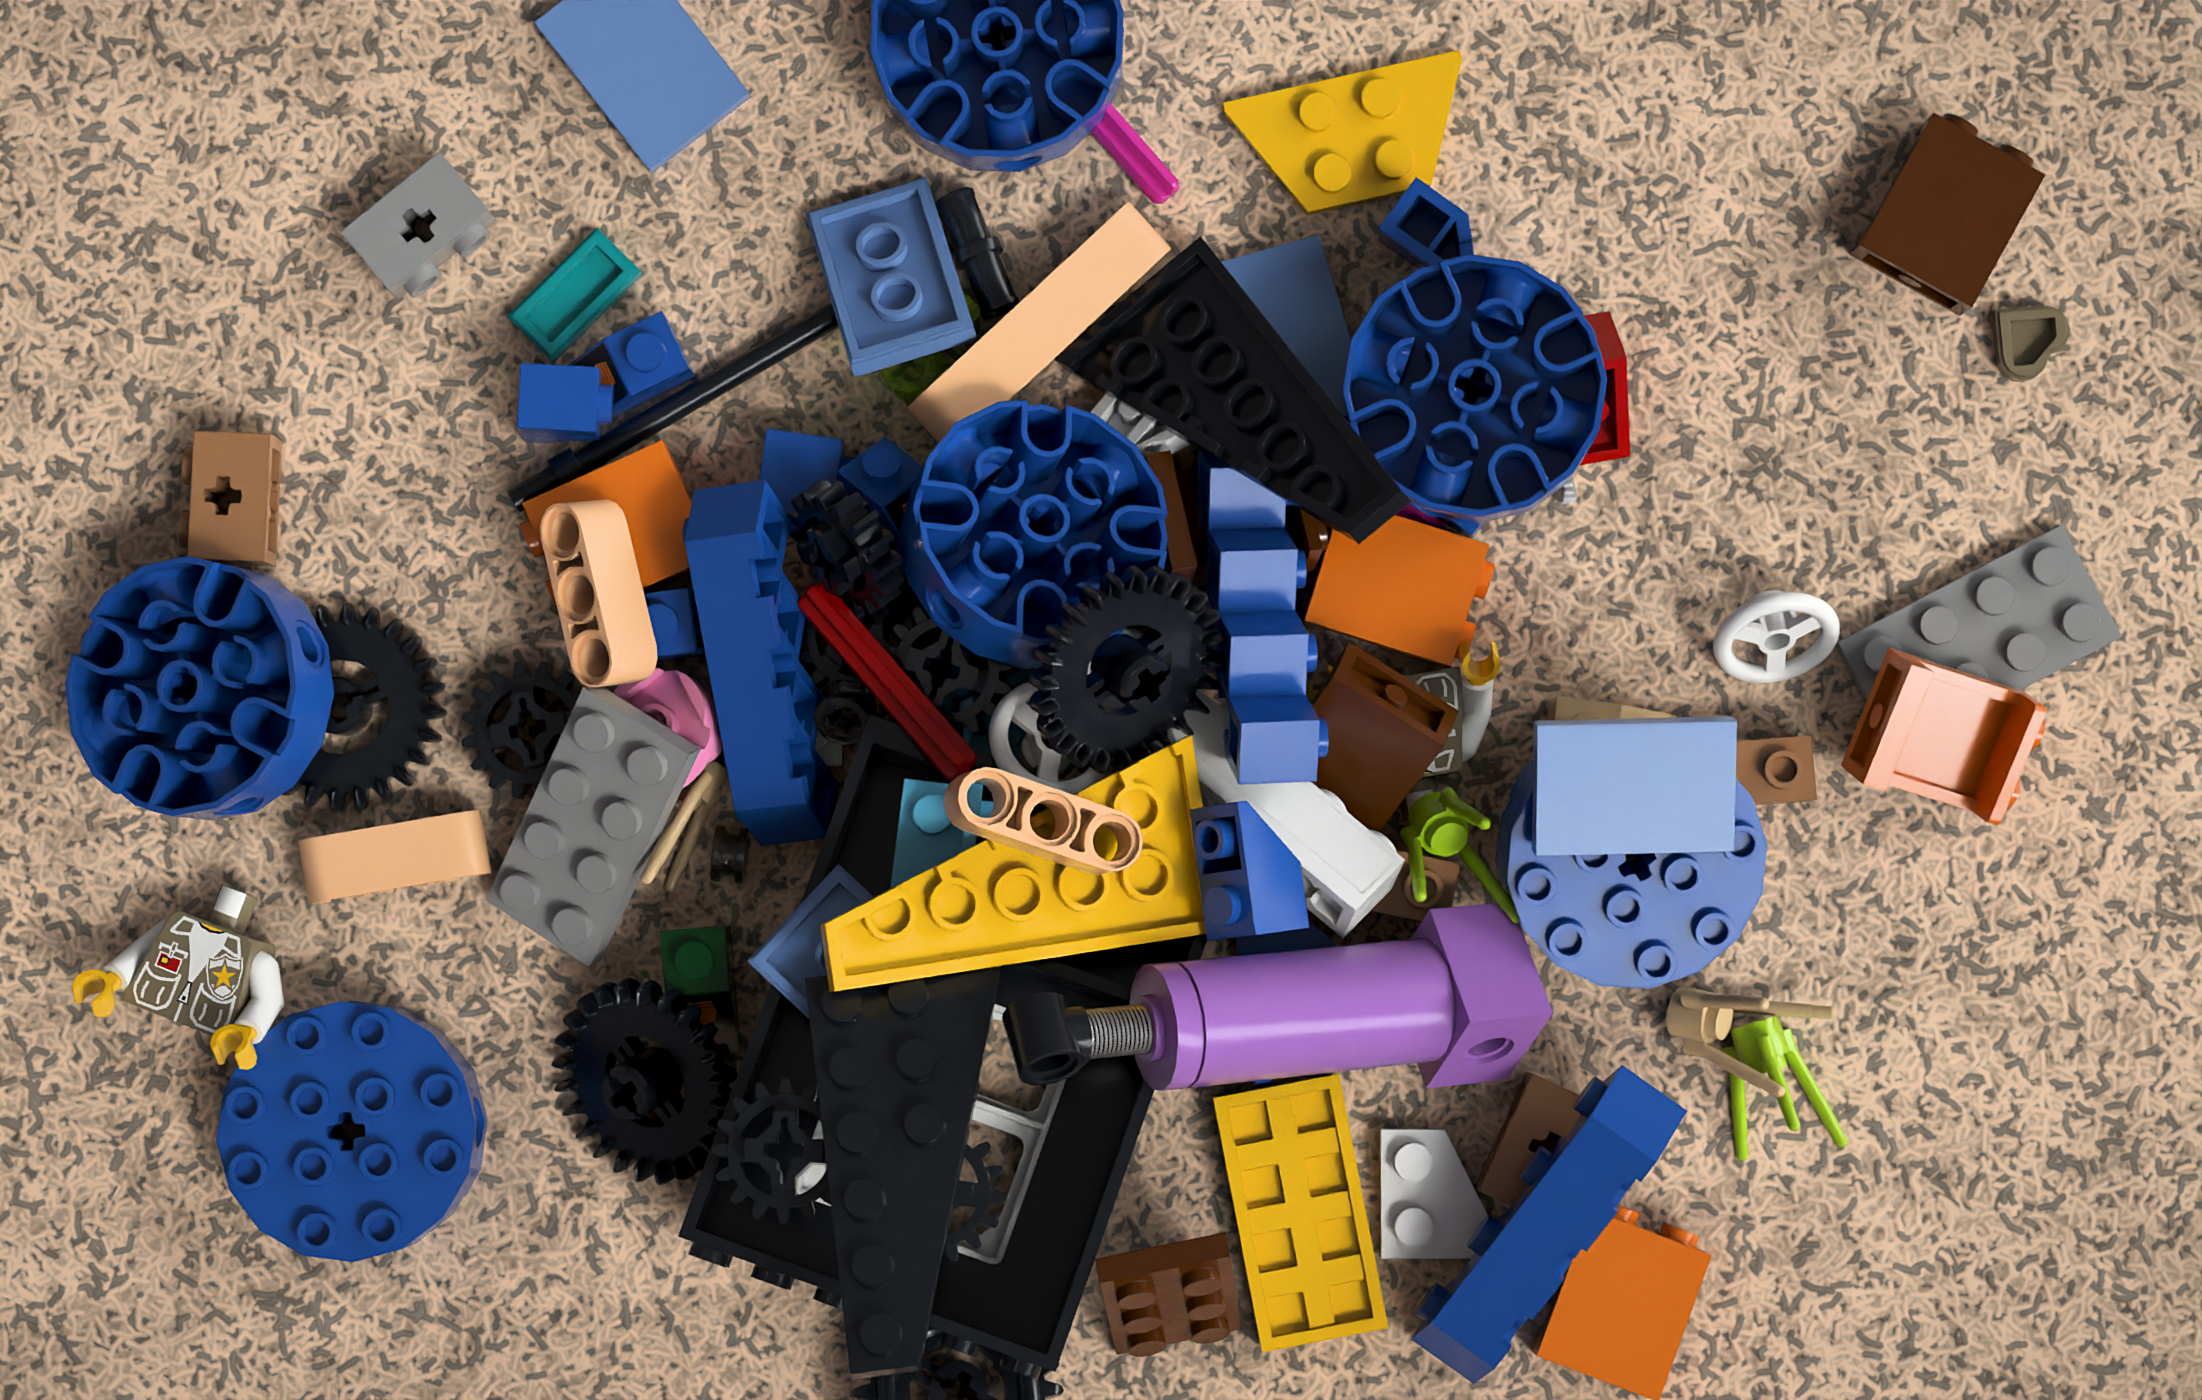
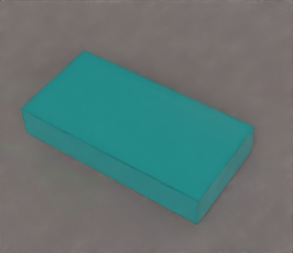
M596 228L507 317L554 363L643 273Z

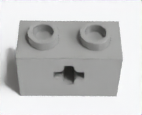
M439 151L345 227L341 234L387 290L399 300L407 292L414 298L430 289L442 275L438 267L455 253L464 258L478 250L490 238L491 233L487 227L494 223L496 219ZM419 219L430 225V230L434 234L433 238L426 243L415 237L417 234L412 227Z

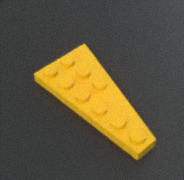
M1192 735L1185 736L1072 794L1121 811L1135 820L1141 829L1143 845L1137 861L1130 867L1102 875L1087 874L985 839L820 924L829 992L1206 934L1189 810L1203 807ZM1047 807L1030 816L1032 830L1037 836L1048 840L1053 835L1056 826L1052 811ZM1100 825L1093 835V847L1099 857L1110 861L1117 852V839L1111 829Z

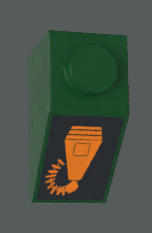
M731 926L660 931L665 992L672 988L679 991L683 997L682 1007L684 1008L692 1003L697 1004L702 1011L699 1021L703 1025L713 1021L718 1028V1032L713 1038L715 1043L727 1044L731 1052L730 1054L741 1053Z

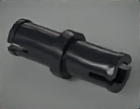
M965 187L947 193L940 197L935 205L940 210L955 246L956 252L952 258L956 268L965 271L981 309L982 318L992 319L1002 316L1020 303L1019 297H1016L999 256L1004 250L998 237H991L976 201L973 188Z

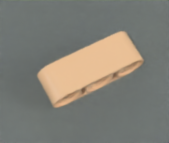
M609 499L551 505L542 516L540 535L568 656L575 677L581 684L589 688L646 680L656 668L658 659L657 645L623 510L617 503Z
M983 767L959 775L950 782L944 793L943 806L946 816L959 829L1087 874L1102 875L1127 869L1137 861L1142 851L1143 837L1141 829L1135 820L1127 814L997 768ZM974 782L985 785L992 793L994 800L993 809L986 818L975 815L968 807L967 791ZM1037 804H1043L1048 807L1055 817V831L1048 840L1037 836L1031 828L1030 814ZM1100 825L1111 829L1117 839V852L1110 861L1099 857L1093 847V835Z
M481 810L422 818L298 841L308 905L331 902L332 899L344 897L355 898L390 892L396 888L408 886L419 887L454 881L460 877L473 875L477 877L491 874Z

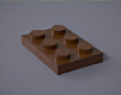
M1225 1232L1095 1259L1116 1355L1129 1352L1130 1355L1135 1357L1151 1356L1163 1351L1167 1344L1192 1340L1198 1344L1214 1343L1228 1337L1231 1331L1242 1329L1231 1256Z

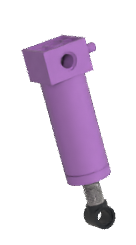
M1497 903L1429 909L1411 939L1145 964L1135 975L1130 991V1002L1127 1006L1086 1010L1081 1005L1069 1006L1066 998L1061 994L1042 992L1026 996L1009 1005L1003 1012L1002 1021L1018 1076L1023 1083L1029 1085H1047L1067 1079L1077 1073L1090 1059L1134 1054L1143 1079L1153 1090L1159 1091L1414 1063L1418 1065L1425 1088L1429 1089L1507 1080L1553 1012L1520 924L1512 922Z

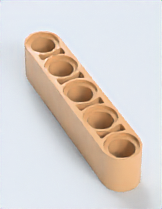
M1130 202L1126 203L906 409L939 443L956 422L997 402L1010 401L1172 248Z

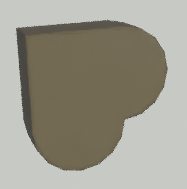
M2032 306L1995 309L1991 312L1996 363L2003 376L2011 381L2025 382L2038 376L2043 372L2047 364L2048 355L2054 354L2061 349L2069 338L2070 326L2068 319L2060 310L2054 307Z

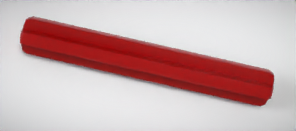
M823 583L817 586H809L805 590V594L798 601L799 610L946 779L953 780L959 775L970 772V768L977 761L974 750L839 596L831 595L825 591Z

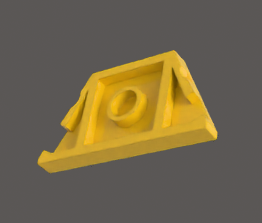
M1460 50L1223 102L1222 108L1227 120L1234 124L1257 152L1256 155L1271 173L1278 177L1288 189L1290 196L1308 216L1402 195L1416 177L1431 187L1462 56Z

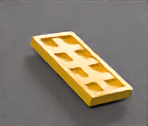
M1339 1073L1212 1097L1262 1353L1389 1328Z

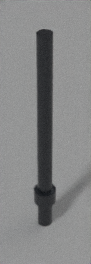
M832 302L600 436L599 440H593L574 452L568 447L548 459L549 467L507 490L519 512L524 511L523 502L591 472L837 329L839 326Z

